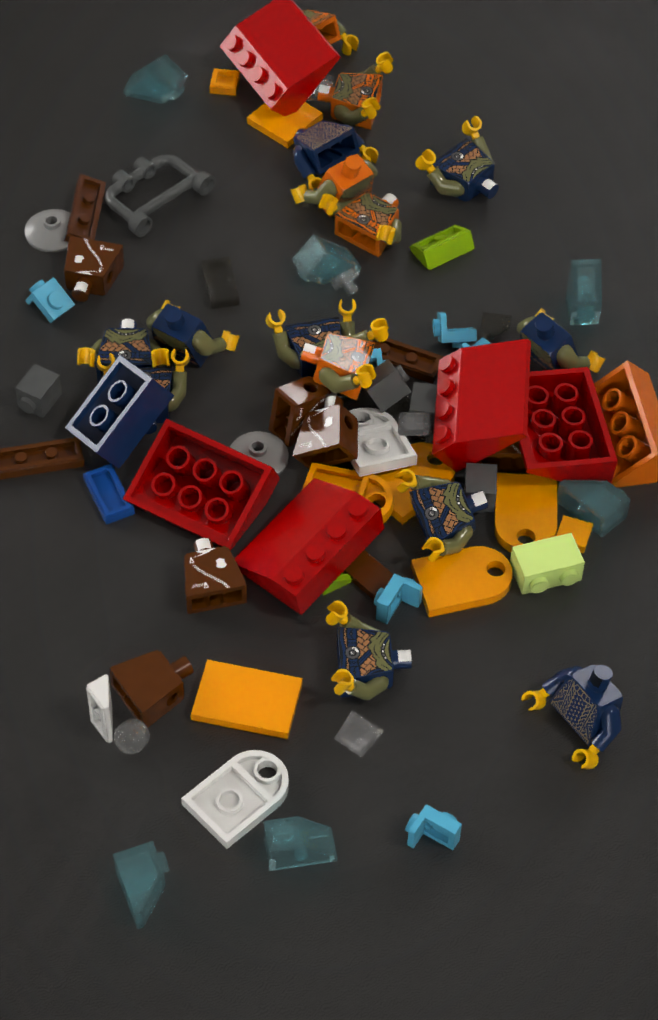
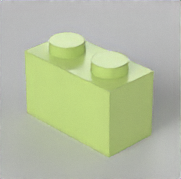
M572 533L513 546L510 558L512 572L522 595L532 592L541 593L549 588L561 585H573L577 581L582 580L585 561Z

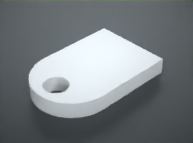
M376 408L349 410L357 418V421H364L363 423L358 422V457L350 461L359 477L417 465L415 450L396 420L385 411L382 413L380 409Z
M262 750L244 751L232 757L181 798L182 805L228 849L284 802L289 788L288 772L283 762L269 752ZM270 767L277 773L271 778H263L258 772L262 768Z

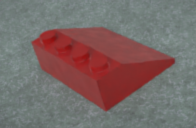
M273 0L235 25L220 45V48L270 110L283 116L297 112L341 58L339 53L293 0Z
M521 339L460 348L439 360L432 455L455 472L466 468V463H476L527 437L530 340Z
M589 367L530 372L527 437L518 441L527 473L578 486L612 483L618 460Z
M166 418L123 500L201 538H209L212 543L220 547L226 546L231 551L266 506L280 477L273 467Z
M314 478L234 559L242 574L299 615H302L385 529L381 508L355 491Z

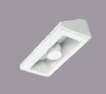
M105 674L87 684L86 691L91 722L104 740L111 743L113 741V709L109 676Z

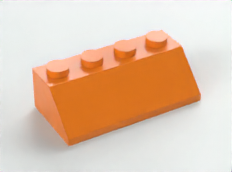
M627 360L594 383L618 460L612 483L610 484L613 488L658 482V399L649 373Z

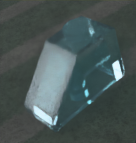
M164 54L133 73L123 93L129 97L163 104L171 98H178L185 89L183 85L188 75Z
M314 234L292 258V261L298 268V275L304 281H313L321 285L356 273L362 268L348 248Z
M601 259L571 260L566 293L570 325L599 324L602 307Z
M563 480L559 483L557 503L579 520L593 523L592 530L602 538L627 518L631 500L622 489L616 488L608 481Z
M299 816L263 821L264 844L269 871L337 861L332 827Z
M153 841L113 854L115 872L137 929L145 926L166 886L164 873L169 871L164 852L157 853Z

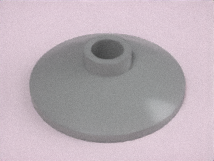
M49 209L33 215L25 226L27 242L33 248L43 252L53 253L66 250L68 242L64 241L70 212L60 209Z
M254 431L243 434L235 439L230 448L273 467L278 475L284 471L288 464L289 454L285 443L279 437L268 432Z

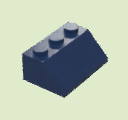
M119 355L65 428L94 452L119 469L162 411L167 407L174 395L123 356Z

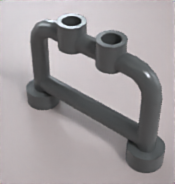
M160 155L150 161L142 156L134 162L133 172L127 174L125 171L119 170L113 175V184L106 190L104 197L106 204L129 222L128 229L136 236L143 237L152 228L153 221L149 217L150 214L190 188H193L202 196L208 195L214 189L216 179L207 171H196L174 155ZM162 166H172L187 177L134 212L116 199V195L122 191L125 193L130 192L139 180L152 178L156 170Z

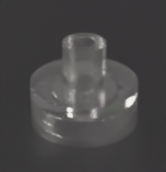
M352 266L329 281L335 290L344 287L348 296L358 291L353 280L360 275L356 268Z
M135 718L124 720L114 732L116 746L126 754L139 753L148 744L150 739L148 727L142 721Z

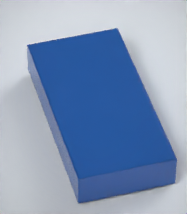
M112 464L83 473V480L106 525L135 514L133 505L123 500L126 491Z

